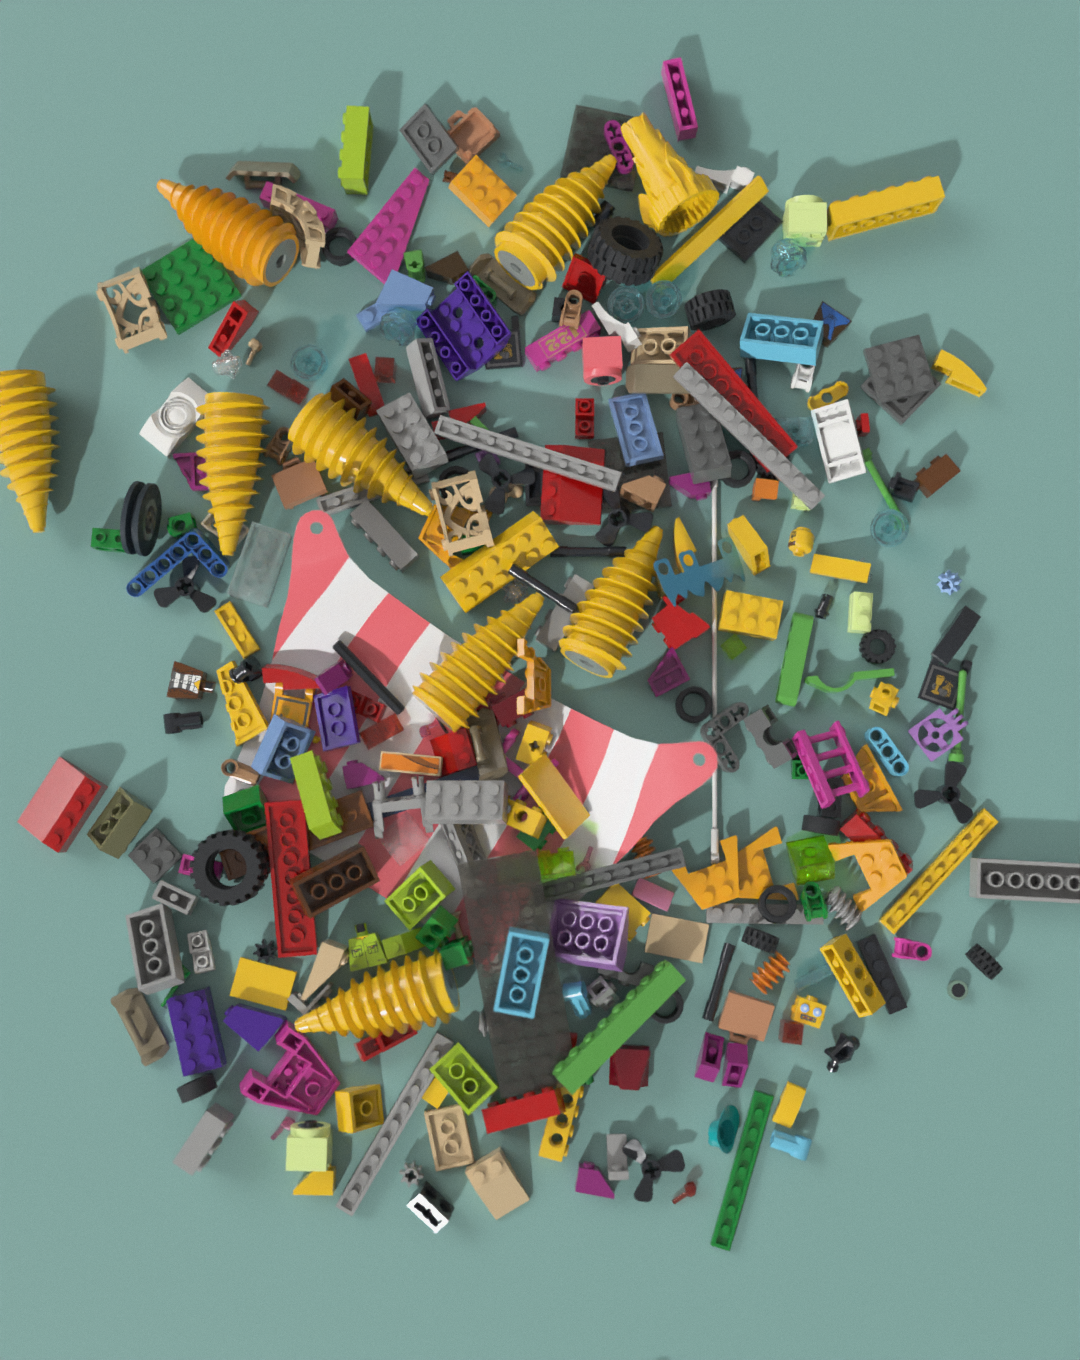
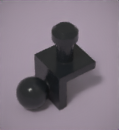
M841 1033L836 1045L825 1049L824 1052L831 1058V1062H828L826 1066L828 1071L835 1073L839 1069L838 1064L852 1059L855 1050L860 1047V1041L856 1036L848 1037L846 1034Z

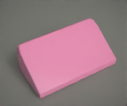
M639 878L631 895L668 911L674 893Z

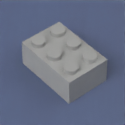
M214 1103L205 1112L172 1163L191 1176L196 1171L201 1172L212 1158L210 1155L222 1143L221 1137L223 1138L234 1124L232 1119L235 1115L219 1104Z

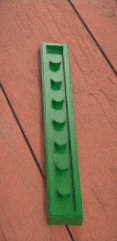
M755 1089L753 1091L710 1241L711 1246L727 1251L731 1249L774 1098L771 1094Z

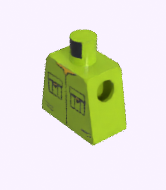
M366 922L355 925L357 936L348 939L350 972L387 963L389 959L387 960L378 932L368 933Z

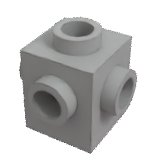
M599 976L587 987V991L592 996L590 998L591 1002L597 1008L601 1006L604 1011L614 1006L620 999L616 994V991H618L616 986L611 981L607 983L602 976Z

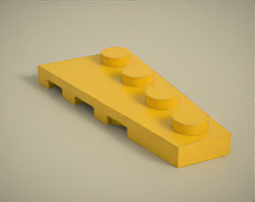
M231 661L216 670L222 694L225 695L227 703L225 706L230 714L232 722L230 725L235 733V744L238 747L266 731L269 724L247 683L237 684L230 678L229 670L238 667L235 661Z

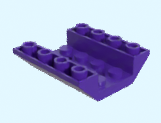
M469 271L454 283L457 289L435 309H426L414 320L424 336L433 339L436 353L456 381L482 368L507 345L512 334ZM459 307L463 310L460 318L456 316V310ZM480 337L484 340V345L481 348L477 346V340Z

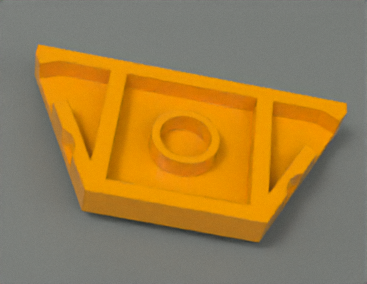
M867 744L863 745L855 757L864 778L869 783L870 791L861 798H859L857 791L850 792L849 795L854 805L861 812L902 811L903 809ZM849 773L843 774L840 777L843 779L844 786L853 784Z

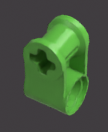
M422 249L404 252L408 276L422 283L425 282V263Z

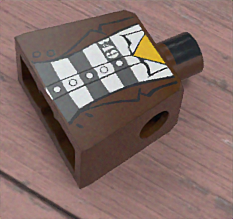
M174 661L166 697L172 699H202L204 692L214 693L216 683L206 680V672Z

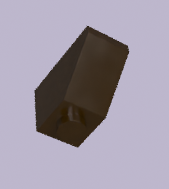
M458 251L425 267L428 278L454 285L468 271Z

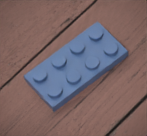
M635 393L608 399L626 467L662 460L663 452L646 393Z

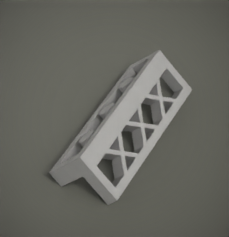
M440 824L460 875L488 864L473 824H465L464 827L460 826V824ZM466 835L471 837V845L467 844ZM474 853L478 855L481 863L475 865L473 860Z

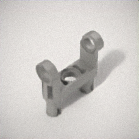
M416 776L411 778L413 795L387 798L385 781H380V789L378 781L372 783L375 798L372 802L375 839L384 837L383 812L421 808L422 823L426 833L434 832L433 824L425 820L426 793L423 776H418L419 784H417Z

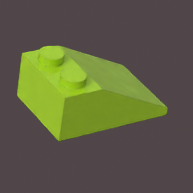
M429 860L402 883L385 900V903L407 929L411 930L455 890V887L437 866Z
M459 1042L429 1069L468 1115L474 1113L501 1087Z

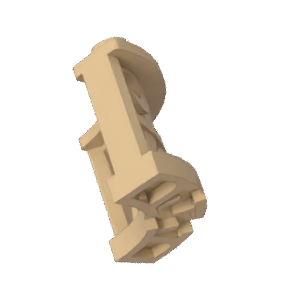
M273 184L270 203L272 216H280L284 224L291 223L294 225L296 237L299 241L302 266L320 269L321 260L319 252L320 247L325 246V230L322 221L320 222L316 215V210L307 200L303 201L299 198L296 192Z
M140 266L133 268L130 272L98 283L97 296L100 301H104L111 317L117 337L115 338L116 345L119 349H123L125 354L129 353V349L159 338L160 341L167 338L164 323L159 316L161 315L156 301H151L149 286ZM131 278H134V279L126 286V288H125V287L123 286V284L121 283V282H124V281L129 280V279H131ZM118 284L123 293L121 295L117 290L112 289L116 296L111 298L106 288ZM133 294L137 297L138 294H141V299L136 301L131 295ZM128 300L138 307H147L140 315L138 325L128 322L123 318ZM149 317L150 320L145 322L144 319Z
M475 470L465 475L431 482L432 489H429L431 500H435L444 534V539L441 540L444 551L448 550L449 556H453L454 552L484 544L487 547L494 546L485 506L480 505V503H483ZM470 481L459 490L457 489L456 484ZM452 486L456 494L452 496L449 491L445 490L448 496L443 499L440 496L439 489ZM465 496L466 501L468 498H472L473 502L467 504L462 498ZM459 501L465 509L478 511L477 514L468 520L466 528L457 525L451 520L452 513ZM441 505L447 506L445 514H443ZM478 522L479 525L477 527L473 526V530H471L472 523ZM447 526L453 530V531H451L449 534H448ZM453 537H458L457 541L452 542Z

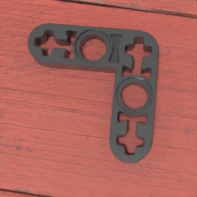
M743 702L733 703L703 724L700 729L702 739L714 748L717 754L718 765L726 773L736 772L739 769L740 762L723 734L748 716L749 708ZM739 707L742 708V710L740 711L741 714H736L732 716L733 713L738 711ZM722 716L728 718V725L725 727L721 724ZM715 726L718 728L711 732L712 735H707L708 728H714ZM719 742L724 746L722 753L716 751V745ZM728 761H732V762H733V763L731 764V767H727V765L729 764Z

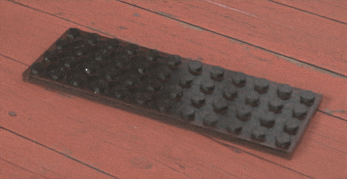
M536 849L459 863L458 871L501 1098L522 1095L532 1091L539 1092L542 1091L541 1089L553 1086V1089L564 1087L552 1072L560 1061H564L569 1056L573 1046ZM509 927L549 934V943L534 1019L494 1011Z

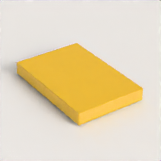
M240 957L229 996L286 1011L289 1004L287 999L291 996L297 971Z

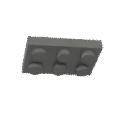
M424 104L399 130L428 171L433 175L460 149L427 104Z

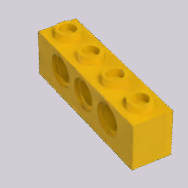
M508 795V806H511V810L507 813L506 825L539 839L548 817L543 815L541 809L535 806L530 809L526 807L527 803L519 799L512 801L510 800L511 796ZM527 813V819L521 821L523 814Z
M847 934L833 937L819 948L859 1018L874 1014L886 1003Z
M557 1079L555 1089L560 1088L562 1096L569 1094L573 1099L569 1103L564 1102L566 1112L562 1114L568 1117L565 1122H559L557 1120L558 1115L547 1118L538 1156L562 1162L563 1156L567 1157L569 1145L566 1143L568 1137H572L574 1125H571L573 1117L577 1118L579 1106L576 1104L578 1098L583 1096L584 1086H581L572 1095ZM559 1133L563 1138L561 1141L555 1142L551 1138L552 1135Z

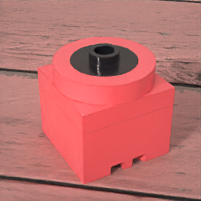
M621 336L583 338L582 364L583 379L586 384L603 386L615 384L622 380Z

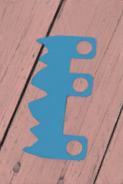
M730 537L720 539L717 542L723 559L700 567L692 550L681 552L679 560L684 572L677 575L674 574L668 559L664 558L654 562V568L662 588L674 606H676L675 599L677 594L687 598V590L694 595L704 596L705 581L716 591H719L722 587L724 577L729 582H732L733 575L736 574L745 581L742 563ZM727 541L731 544L732 551L730 553H726L722 549L723 542ZM688 554L693 558L692 566H687L684 563V555ZM660 563H665L668 566V574L663 575L659 572L658 566Z

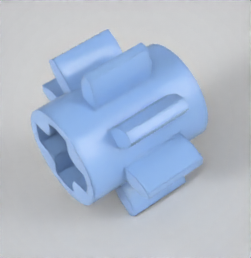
M948 570L945 574L942 573L938 576L941 581L936 585L941 589V593L948 592L951 595L954 591L957 592L961 589L958 584L963 580L959 578L958 572L951 573Z

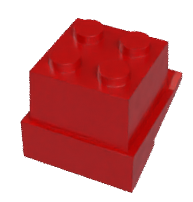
M680 594L675 599L676 606L666 596L662 598L667 606L652 617L654 622L651 624L657 633H663L665 636L663 641L668 648L673 647L674 650H677L693 638L697 639L711 628L708 623L693 612L689 614L678 606V604L686 599Z

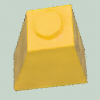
M742 515L731 520L727 524L729 536L753 576L769 568L768 547L745 516Z

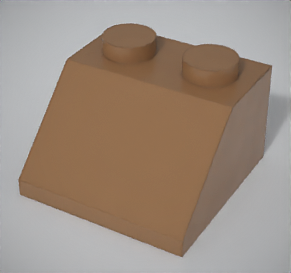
M646 476L623 484L620 497L654 512L666 484L663 483L664 480L660 477Z

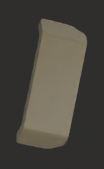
M237 161L225 178L230 181L235 175H244L246 189H263L266 181H251V176H273L275 181L268 182L282 186L281 177H287L292 183H296L301 174L298 167L293 163Z
M489 253L479 255L468 268L472 276H478L485 284L495 291L496 297L518 315H523L536 300L537 294L533 290L527 289L515 282Z
M634 364L626 368V388L629 393L690 394L673 378L680 369L677 365Z
M482 708L477 710L479 718L470 715L467 723L470 727L469 731L480 774L479 780H496L508 773V765L495 713L493 710Z
M130 988L110 999L111 1004L116 1008L141 1057V1063L144 1066H148L164 1057L170 1049L169 1043L144 994L138 991V988Z

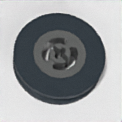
M135 481L126 493L121 513L120 536L123 550L127 554L134 555L137 553L140 556H148L156 544L161 522L162 501L159 487L154 483L145 484L144 482Z

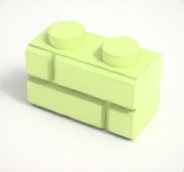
M853 592L849 595L848 633L866 634L871 632L870 621L872 620L873 593Z

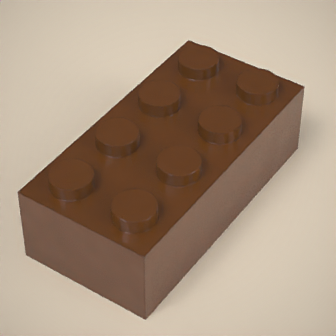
M359 843L289 879L305 915L309 918L320 914L380 881L365 847Z

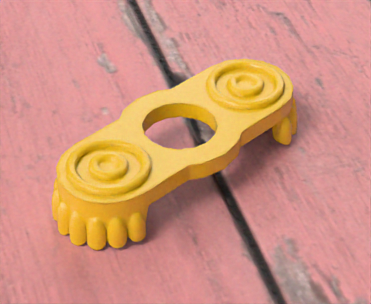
M837 381L830 388L822 389L814 397L810 396L807 402L808 409L811 411L835 403L848 394L849 386L844 381ZM824 393L831 394L832 401L825 403L822 400V395Z

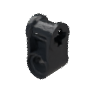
M255 656L242 660L238 667L229 670L230 678L237 684L248 681L252 682L263 676L262 667Z

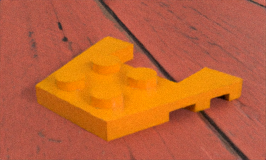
M434 504L433 507L435 508L428 516L418 539L452 569L462 562L463 559L455 555L449 556L448 550L444 551L441 542L444 539L438 509L436 504ZM441 505L443 514H445L447 506ZM456 506L451 520L465 528L468 520L477 514L478 511H470ZM486 509L489 522L493 513ZM447 526V530H448V534H449V533H450L451 531H453V530ZM458 537L452 538V542L458 540Z
M517 639V657L527 661V668L525 669L527 687L525 688V696L517 697L518 715L551 707V669L541 657L535 656V650L533 647L526 645L528 642L526 639Z
M777 826L771 828L768 832L738 851V898L759 899L763 891L773 885L763 849L782 843ZM793 882L782 885L790 889L795 895L796 900H799ZM773 893L769 895L767 898L774 900H787V898L780 893Z
M737 835L720 841L726 861L692 873H688L686 867L671 870L702 910L739 897Z
M891 839L828 843L829 850L835 861L855 855L865 875L870 889L853 894L858 910L862 912L907 877L906 869Z

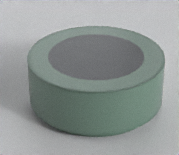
M952 980L947 985V993L955 1000H963L968 994V987L960 980Z

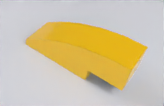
M942 349L934 359L931 369L947 375L945 383L981 397L987 388L975 372L954 355Z
M678 517L675 519L673 528V548L678 570L680 573H683L684 569L679 560V554L687 550H692L695 554L697 550L681 519ZM688 554L684 555V563L687 566H692V557Z

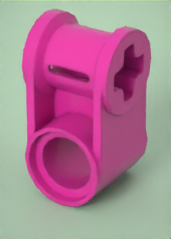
M894 937L895 948L892 957L926 961L931 957L932 949L928 944L907 938ZM920 946L925 948V954L922 956L917 954V949Z

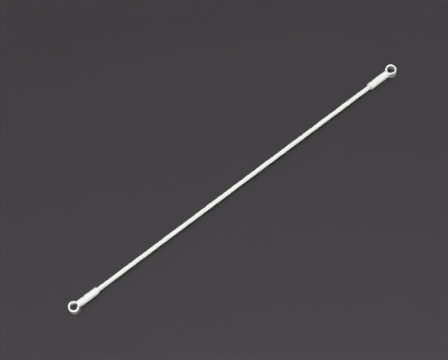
M718 480L710 481L712 488V562L717 561ZM713 587L712 718L717 715V591ZM717 767L712 774L711 864L719 863Z

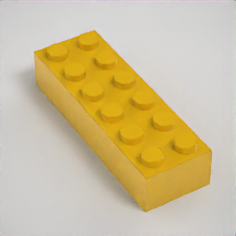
M926 176L920 181H908L898 187L893 185L883 191L878 192L874 190L864 196L859 197V195H855L846 201L841 202V200L832 202L827 209L826 235L828 241L935 213L945 198L939 176Z
M534 511L493 539L494 546L487 547L484 545L440 577L465 613L515 579V577L508 574L513 563L526 571L559 547L541 517Z

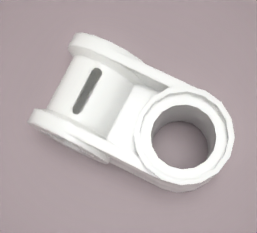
M796 363L790 388H800L809 392L815 366L804 367L802 364Z

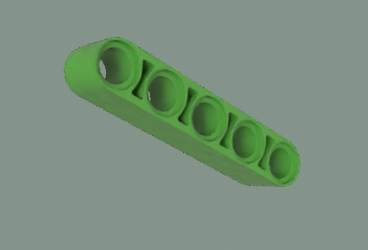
M798 612L793 613L775 703L792 707L796 705L814 616Z

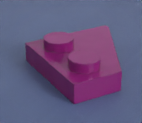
M196 452L173 453V458L179 465L191 490H209L208 487L199 483L200 480L207 477V474L197 468L198 465L206 462L205 458L198 456Z
M673 647L669 649L647 680L655 697L690 680Z

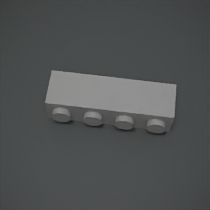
M415 339L406 347L422 414L425 419L439 418L440 415H445L451 409L433 339Z
M367 499L350 513L353 518L351 520L353 525L358 530L362 528L366 532L364 534L365 538L370 543L374 541L378 545L376 550L383 557L387 555L390 558L389 564L396 571L400 569L403 573L419 559L418 554Z
M575 574L573 578L569 577L566 581L564 593L559 594L577 604L581 601H587L585 591L594 589V586ZM557 604L553 610L549 609L544 618L547 621L543 627L540 625L534 634L537 636L536 642L555 653L560 646L559 640L565 638L562 630L563 627L572 625L570 621L571 614Z

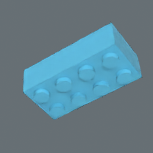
M748 313L740 338V357L816 366L823 339L824 321Z
M509 927L494 1011L534 1019L549 943V934Z

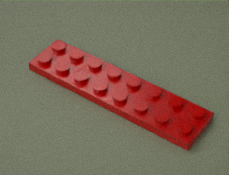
M697 330L669 355L679 368L686 362L689 363L785 457L798 447L700 330ZM756 458V460L768 473L769 470Z
M301 799L265 802L278 958L317 955L318 944L315 916L309 918L305 915L289 882V879L311 868L307 819Z

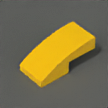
M788 1081L780 1096V1102L772 1116V1121L791 1129L801 1107L806 1089Z

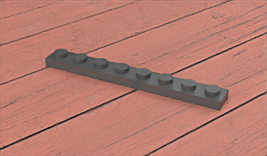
M681 846L531 886L535 905L686 867L687 864Z

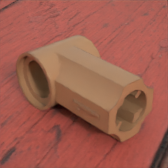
M227 759L221 765V771L224 775L252 786H256L261 776L251 766L241 763L236 759ZM230 762L236 765V770L233 773L227 770V765Z

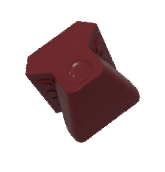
M622 1044L610 1057L609 1085L619 1086L621 1090H640V1087H647L649 1059L651 1056L650 1046Z

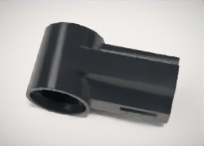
M201 711L163 715L165 734L181 733L183 730L203 728L204 721Z

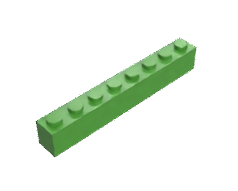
M664 960L656 964L654 971L642 978L640 985L635 990L633 989L628 992L626 999L621 1004H617L612 1009V1013L607 1018H603L598 1023L597 1028L593 1032H589L583 1038V1042L578 1047H574L569 1052V1056L555 1066L552 1072L553 1075L573 1095L686 979L670 962Z

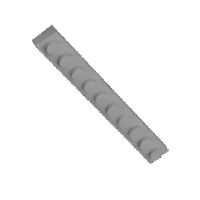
M686 362L677 371L673 378L810 510L825 497L804 474L689 363Z
M442 415L439 417L434 432L437 436L616 492L622 475L619 471Z
M437 1031L338 1200L337 1208L353 1216L431 1083L434 1075L429 1069L450 1050L454 1043L453 1040Z

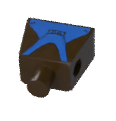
M824 301L821 302L813 320L824 321L821 344L827 348L847 330L852 320Z

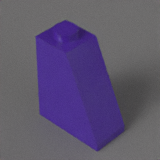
M239 1003L235 1007L231 1005L224 1013L226 1017L223 1022L259 1052L281 1027L287 1017Z

